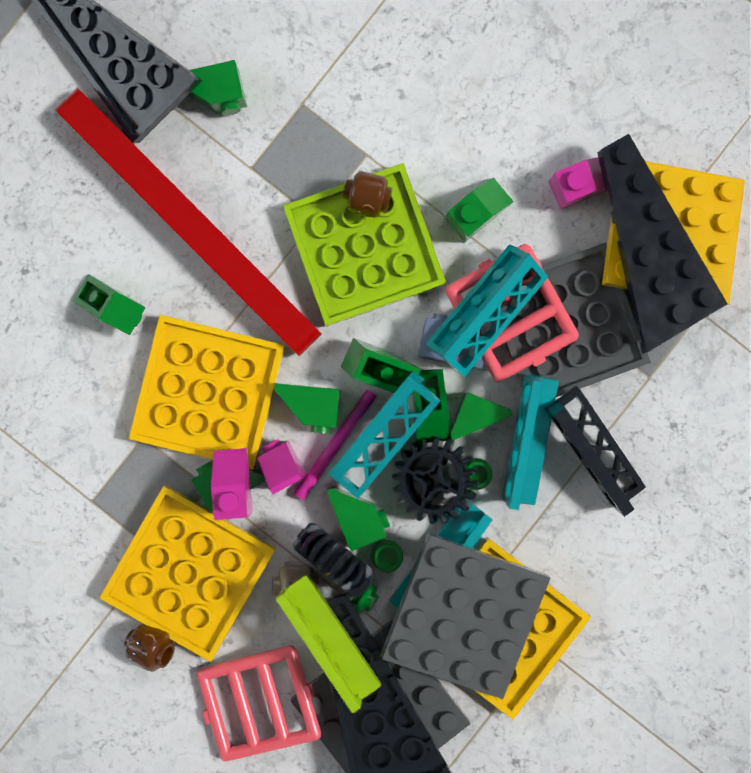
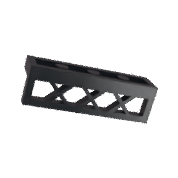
M574 386L547 406L545 411L610 505L625 517L635 510L629 500L644 490L646 486L581 389ZM575 398L581 404L579 419L572 418L564 407ZM586 415H588L591 420H586ZM584 425L596 426L598 429L596 444L589 443L583 434ZM603 440H605L608 445H603ZM601 450L613 451L615 454L612 468L606 467L600 459ZM618 474L628 475L634 482L624 492L617 484Z

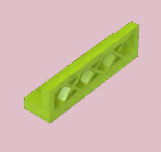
M305 574L280 591L276 601L350 711L354 713L361 708L363 698L381 687V682L309 575Z

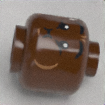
M359 171L353 180L347 179L343 198L348 199V209L351 212L376 218L381 212L386 213L393 188L388 187V180L385 177Z
M145 624L131 630L124 642L127 660L151 672L166 667L175 651L173 640L170 639L166 631Z

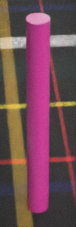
M365 390L295 490L294 494L297 497L305 500L377 396L371 391Z

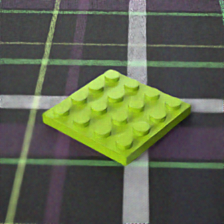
M404 163L373 173L385 177L388 180V187L393 188L386 213L381 212L376 218L357 214L348 209V199L343 198L345 184L283 205L326 327L447 284Z

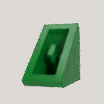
M465 392L449 430V437L454 441L508 418L513 414L509 408Z

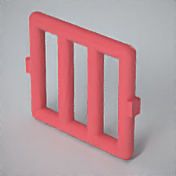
M523 244L517 247L529 253L542 268L530 245ZM488 259L478 265L479 269L446 287L445 293L454 309L463 300L461 293L475 286L496 259L493 261ZM531 269L529 271L532 276L522 281V286H527L535 276ZM548 278L539 288L548 305L506 327L481 357L494 381L502 382L531 365L536 367L546 361L545 357L578 339L579 333ZM512 296L504 299L501 303V308L511 303ZM553 316L556 318L563 331L562 334L506 365L500 366L492 351L494 348ZM481 330L479 332V337L484 336Z
M288 645L203 667L197 671L196 676L206 707L202 713L205 723L211 724L222 761L228 762L316 741L321 737V730L311 700L315 694L312 684L306 683L295 646ZM283 660L287 662L306 729L289 733L269 666L271 663ZM257 668L276 732V736L262 740L259 738L240 671ZM225 675L228 676L247 741L245 744L233 747L230 746L211 681L213 678Z

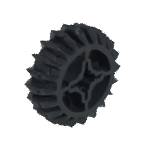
M440 436L434 437L433 443L429 442L426 437L422 438L421 445L416 441L410 444L411 451L403 450L401 452V456L405 461L399 460L394 464L396 468L401 470V472L392 474V479L400 481V485L393 487V491H402L403 497L398 499V503L408 502L410 504L406 509L408 514L418 510V521H422L428 514L429 524L436 523L438 516L440 521L445 524L449 522L450 515L457 519L461 516L460 509L464 511L470 509L471 506L466 499L474 500L477 497V494L470 490L469 487L479 486L480 482L478 480L470 479V475H474L479 471L477 467L469 469L467 463L472 462L474 458L470 455L463 459L461 455L464 453L465 447L461 445L453 450L454 441L452 439H448L444 446ZM426 454L440 455L438 461L433 463L431 469L416 466L417 462ZM448 461H450L456 468L459 477V484H457L458 481L454 480L449 475L448 469L450 463ZM437 473V480L441 484L434 487V480L430 476ZM413 479L417 480L422 486L421 497L414 487ZM439 492L456 494L452 502L447 505L432 504L433 499L437 497Z
M309 523L302 529L293 543L294 550L353 597H360L372 585L371 582L376 576L374 570L315 523Z

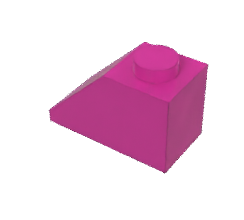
M598 157L581 161L557 171L548 181L560 210L606 191Z
M277 439L262 448L265 454L259 456L258 461L272 495L307 475L289 441L281 444L280 440Z
M247 448L214 451L211 481L214 520L247 518L253 513Z

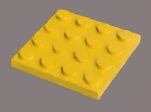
M645 161L728 303L727 305H730L745 180ZM611 217L602 285L627 289L617 241H619L616 224H613Z
M160 314L129 439L213 460V454L216 450L247 448L249 469L254 470L285 345Z
M164 485L99 598L147 626L166 631L171 640L212 662L276 548L227 519L214 520V513H210L206 507L173 488Z
M489 537L477 549L526 567ZM548 584L504 698L500 699L479 691L476 692L513 720L581 632L591 616Z

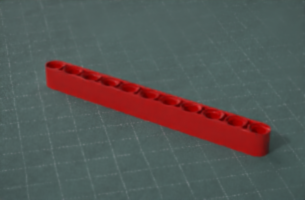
M78 87L54 109L299 357L322 335Z

